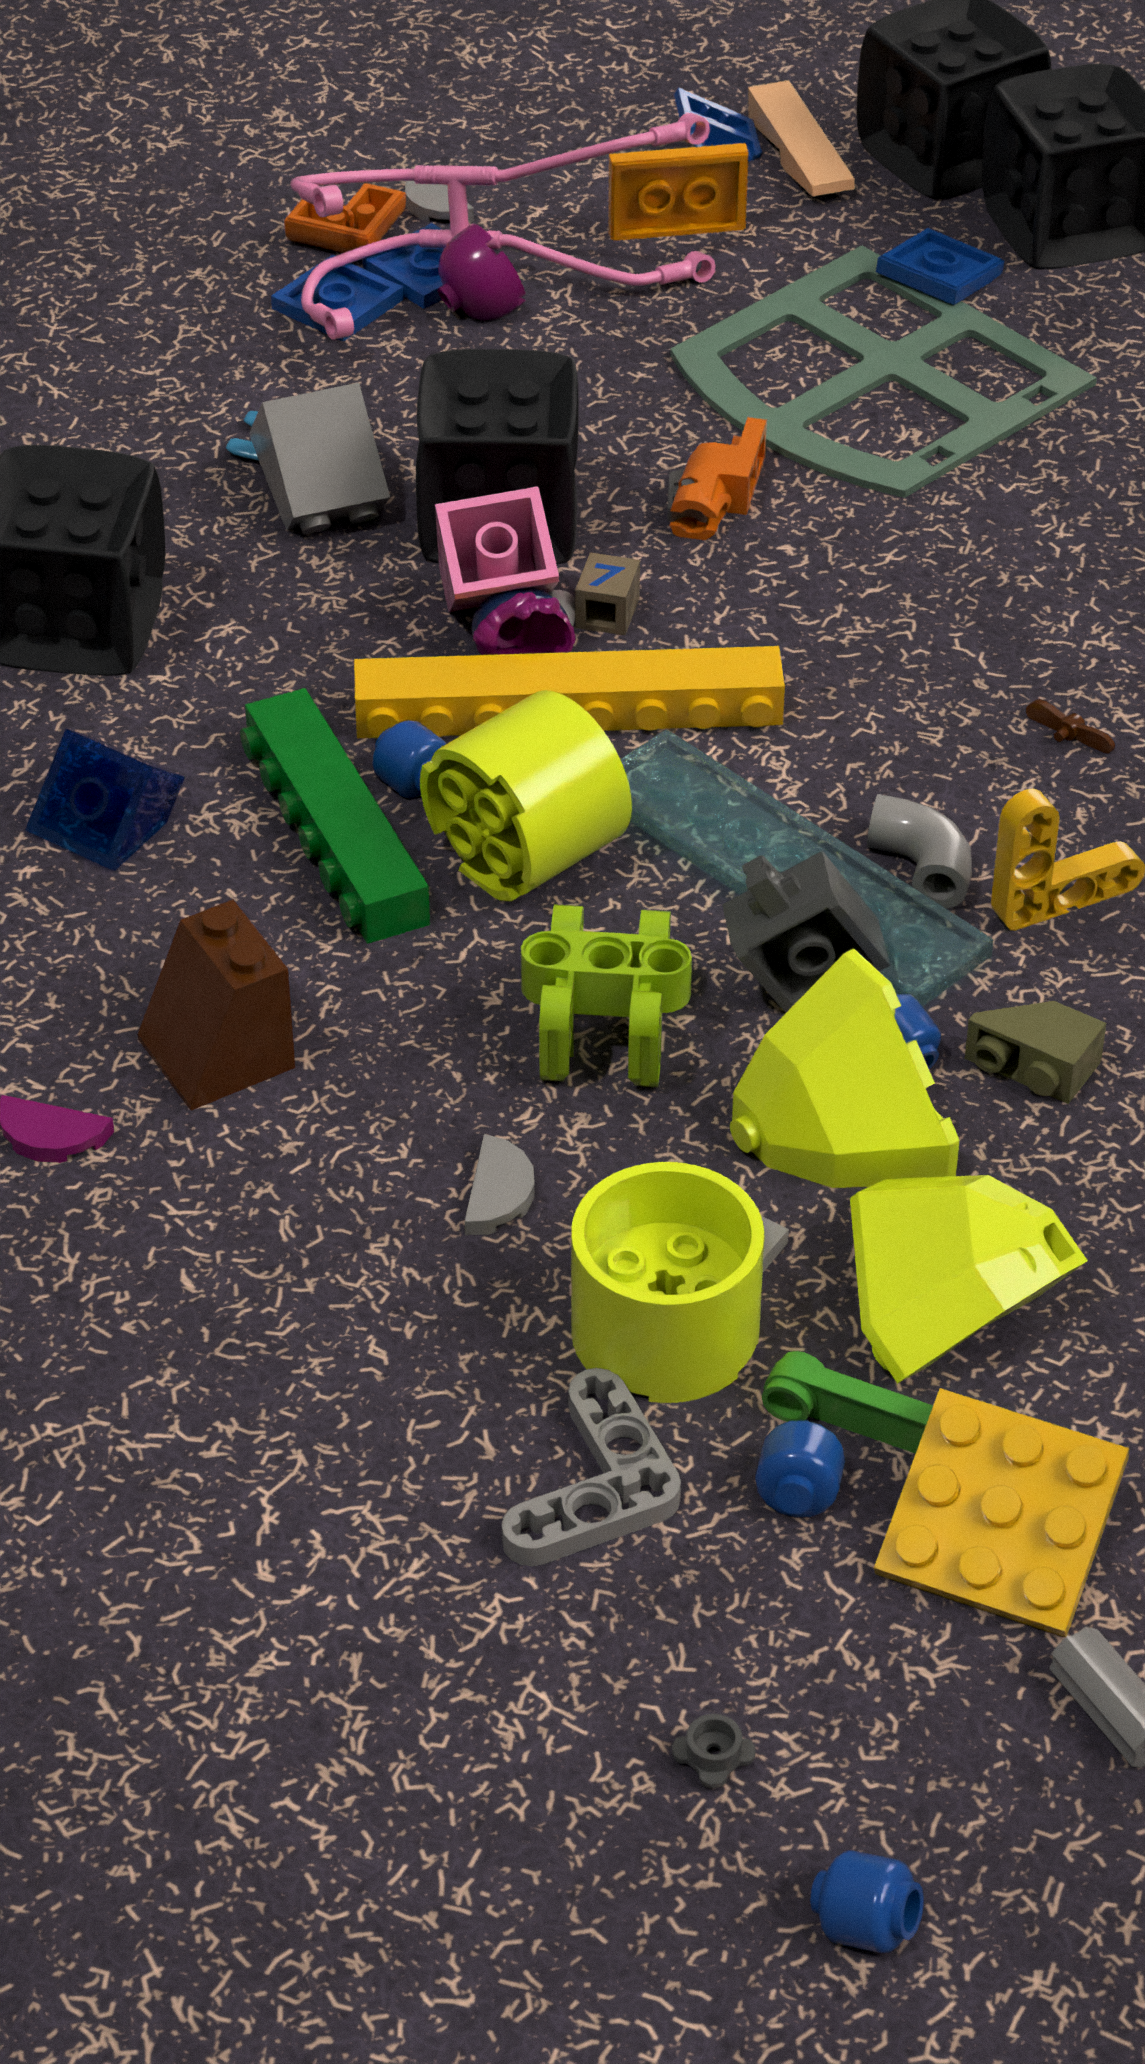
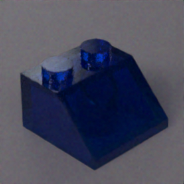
M65 729L25 830L115 871L167 823L185 777L103 740Z

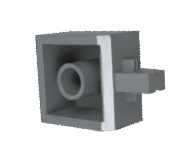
M823 851L782 873L763 855L742 865L743 872L747 876L745 882L748 891L722 904L730 942L738 959L785 1013L844 953L855 949L878 971L890 966L878 918Z

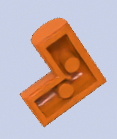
M364 183L346 206L343 205V210L340 214L320 217L313 204L301 199L284 220L286 237L289 241L341 253L380 241L405 210L406 193Z

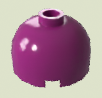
M477 224L469 225L445 246L440 256L438 267L439 277L443 285L437 290L442 301L450 311L455 312L460 309L470 318L487 321L506 316L523 305L526 300L521 297L526 293L519 275L503 250L497 254L486 245L493 238Z

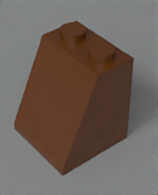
M234 899L180 920L138 1031V1040L190 1111L295 1068L288 968Z

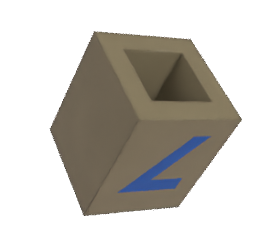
M590 552L575 589V628L626 635L640 598V560Z

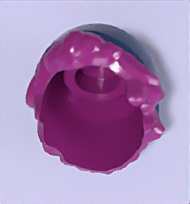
M537 588L517 589L491 595L477 608L472 621V637L480 655L565 653L572 651L576 641L574 628L559 600Z

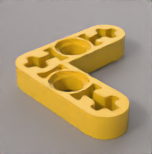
M1026 789L1009 799L1000 815L991 906L1010 930L1016 931L1069 913L1067 908L1076 906L1080 909L1133 891L1144 877L1145 864L1127 843L1120 841L1054 862L1059 812L1040 790ZM1034 853L1027 863L1015 869L1021 860ZM1077 879V881L1074 883L1072 887H1070L1063 894H1060L1062 889L1067 884Z

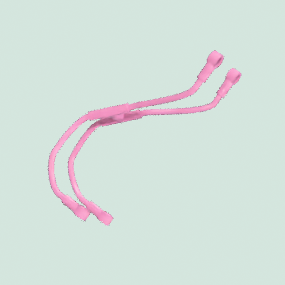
M686 113L679 118L678 122L652 127L646 133L592 145L505 170H498L495 166L417 165L414 169L345 171L295 177L290 183L292 190L299 193L301 199L313 204L320 217L340 214L343 210V197L340 189L335 184L414 181L416 184L447 185L451 229H421L419 233L404 234L380 240L323 261L311 272L305 282L301 296L302 307L313 321L325 327L331 339L351 336L354 332V322L350 311L346 307L333 310L321 303H313V295L319 281L331 270L388 250L409 245H419L421 248H445L451 239L469 226L466 185H497L498 182L514 180L648 144L659 146L686 141L699 145L709 135V122L702 116ZM694 123H696V129L694 133L690 135V128ZM487 231L493 238L486 243L491 249H501L502 246L513 247L595 277L633 286H644L657 282L660 285L690 278L698 282H706L713 277L716 267L712 257L699 251H693L685 257L684 261L658 266L652 272L632 274L599 266L517 236L502 234L501 231ZM702 261V266L700 270L696 273V267L698 263Z

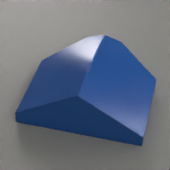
M679 87L677 88L674 97L679 117L686 113H694L704 117L709 122L710 132L707 139L699 145H694L695 147L746 143L749 151L748 162L761 156L762 150L753 119ZM696 123L691 126L690 135L694 133Z

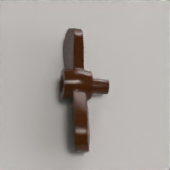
M1036 699L1026 707L1028 718L1057 731L1054 733V739L1057 742H1061L1064 739L1071 741L1075 738L1079 742L1106 754L1113 751L1116 747L1113 739L1108 734L1096 728L1086 726L1084 719L1079 714L1071 713L1066 716L1055 706L1042 699Z

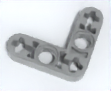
M593 1368L580 1372L571 1380L568 1390L570 1416L604 1474L527 1500L508 1510L502 1521V1545L506 1555L520 1565L536 1566L546 1564L665 1521L672 1517L679 1508L681 1480L678 1471L624 1381L608 1369ZM596 1393L597 1397L601 1400L608 1399L609 1417L603 1420V1411L594 1398L587 1399V1395ZM627 1437L636 1440L641 1447L632 1454L622 1455L612 1452L607 1447V1444L615 1438ZM650 1485L654 1491L662 1490V1495L653 1497L649 1491L640 1492V1487ZM619 1494H621L623 1504L629 1502L628 1509H622ZM589 1504L599 1505L610 1513L606 1519L596 1523L584 1522L574 1515L578 1508ZM556 1515L562 1516L565 1531H562L560 1521L555 1522ZM531 1527L534 1533H542V1538L532 1540L528 1534H521V1529Z

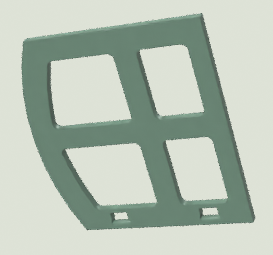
M863 245L672 347L670 356L684 378L702 399L738 429L743 431L747 417L766 419V446L825 475L863 488L903 498L1095 386L1097 377L962 301L952 305L877 273L876 266L880 255ZM871 279L939 318L898 341H888L825 305L822 301L860 280ZM792 321L861 361L788 403L773 408L767 406L749 391L732 374L720 357L784 322ZM965 337H973L1044 378L1005 401L993 402L925 363L924 360ZM888 381L900 383L966 422L901 461H892L862 452L805 429L807 426ZM1039 393L1050 397L1037 406L1029 401L1030 398ZM938 452L947 457V459L935 466H931L925 461Z

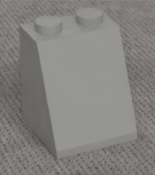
M359 383L262 402L249 433L281 519L287 530L301 527L303 534H310L330 528V521L349 517L351 524L371 521L379 516L378 511L384 509L390 494Z

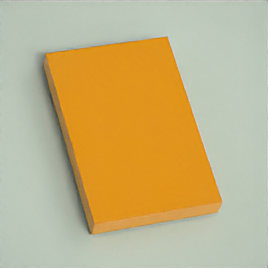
M746 143L609 154L608 231L611 240L618 241L746 229L749 153Z

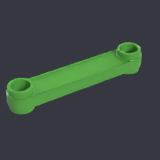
M800 1351L788 1352L781 1360L775 1363L766 1379L762 1394V1402L765 1408L780 1420L786 1422L806 1420L810 1416L915 1454L933 1405L827 1369L817 1358Z

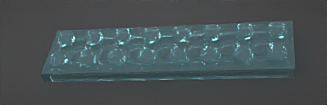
M668 729L620 759L631 791L632 814L630 822L740 895L748 891L745 882L747 876L743 872L742 865L758 856L763 855L782 873L823 851L878 918L890 962L889 967L879 972L892 983L896 995L909 994L917 999L923 1007L992 956L994 939Z

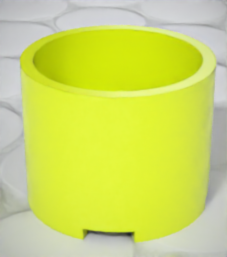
M538 691L440 747L432 756L431 761L422 765L420 772L422 802L434 835L444 831L449 842L464 862L460 865L459 871L492 897L501 901H513L519 896L527 894L617 839L626 831L631 820L632 798L630 786L623 764L613 744L600 725L585 709L567 696L554 691Z
M654 1162L618 1171L600 1181L584 1196L575 1211L571 1227V1336L576 1354L586 1370L593 1368L608 1369L624 1381L630 1392L649 1396V1402L677 1403L700 1399L722 1390L738 1378V1372L747 1364L759 1341L764 1255V1225L762 1217L754 1201L739 1185L715 1171L697 1165L678 1162Z

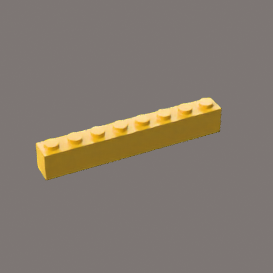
M779 646L354 659L357 738H378L386 729L407 720L420 722L439 737L463 735L528 696L544 690L558 692L575 701L595 719L603 731L641 729L652 731L673 728L707 729L711 727L783 725L785 684Z

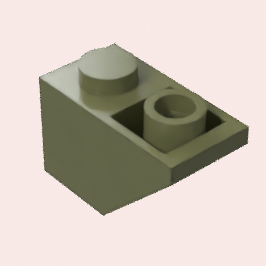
M1056 1001L976 1012L968 1021L965 1059L975 1063L986 1072L998 1073L1024 1084L1038 1095L1051 1096L1069 1104L1101 1063L1107 1023Z

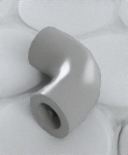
M877 794L869 825L867 848L897 853L914 861L917 866L912 879L913 891L917 898L926 905L948 909L960 904L967 894L972 877L971 846L957 825L932 807L904 798Z

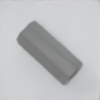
M1085 1626L1079 1632L1065 1637L1051 1653L1053 1660L1049 1669L1130 1765L1141 1768L1145 1766V1684L1098 1629Z

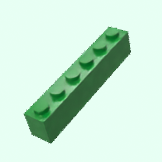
M306 688L245 704L246 727L240 729V738L244 752L249 760L257 758L259 761L260 775L268 792L277 791L280 810L285 822L288 825L296 823L300 844L305 856L308 859L316 857L318 860L319 873L324 888L328 893L337 892L340 910L346 925L349 928L357 926L367 944L429 926L428 884Z

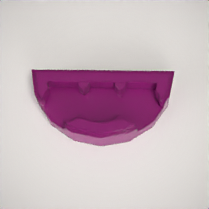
M1 1095L0 1130H2L3 1136L12 1144V1149L17 1154L37 1162L68 1161L67 1155L83 1152L92 1146L95 1150L101 1148L114 1133V1123L111 1117Z

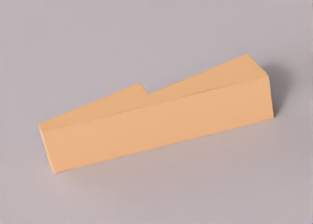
M789 80L748 87L749 118L753 119L755 127L780 149V164L812 197L855 189L853 175Z

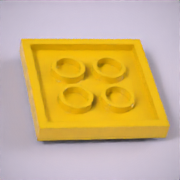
M940 1388L874 1566L875 1574L1062 1637H1067L1129 1459V1448Z

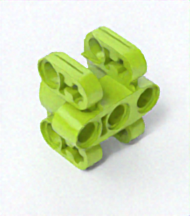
M554 904L551 931L537 932L523 941L521 946L522 993L527 1000L540 1005V1080L564 1082L565 1077L569 1075L570 1057L574 1056V1014L629 1017L628 1078L633 1082L634 1086L658 1087L661 1062L662 1013H670L682 1009L688 1004L691 997V951L682 942L670 939L671 911L641 910L639 934L584 931L583 906Z

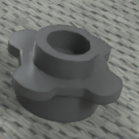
M706 1714L698 1717L690 1724L687 1735L676 1738L672 1745L673 1758L678 1763L688 1764L699 1774L700 1783L709 1788H719L725 1785L727 1775L738 1766L750 1765L755 1759L756 1751L755 1745L751 1740L742 1738V1732L738 1724L731 1718L721 1714ZM711 1747H716L720 1752L718 1754H710L707 1750Z

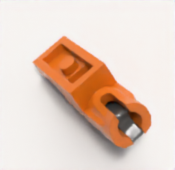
M747 417L742 435H734L731 444L701 443L689 457L685 469L670 472L667 521L670 522L674 535L677 537L707 540L715 534L720 521L727 512L747 515L765 460L766 419Z

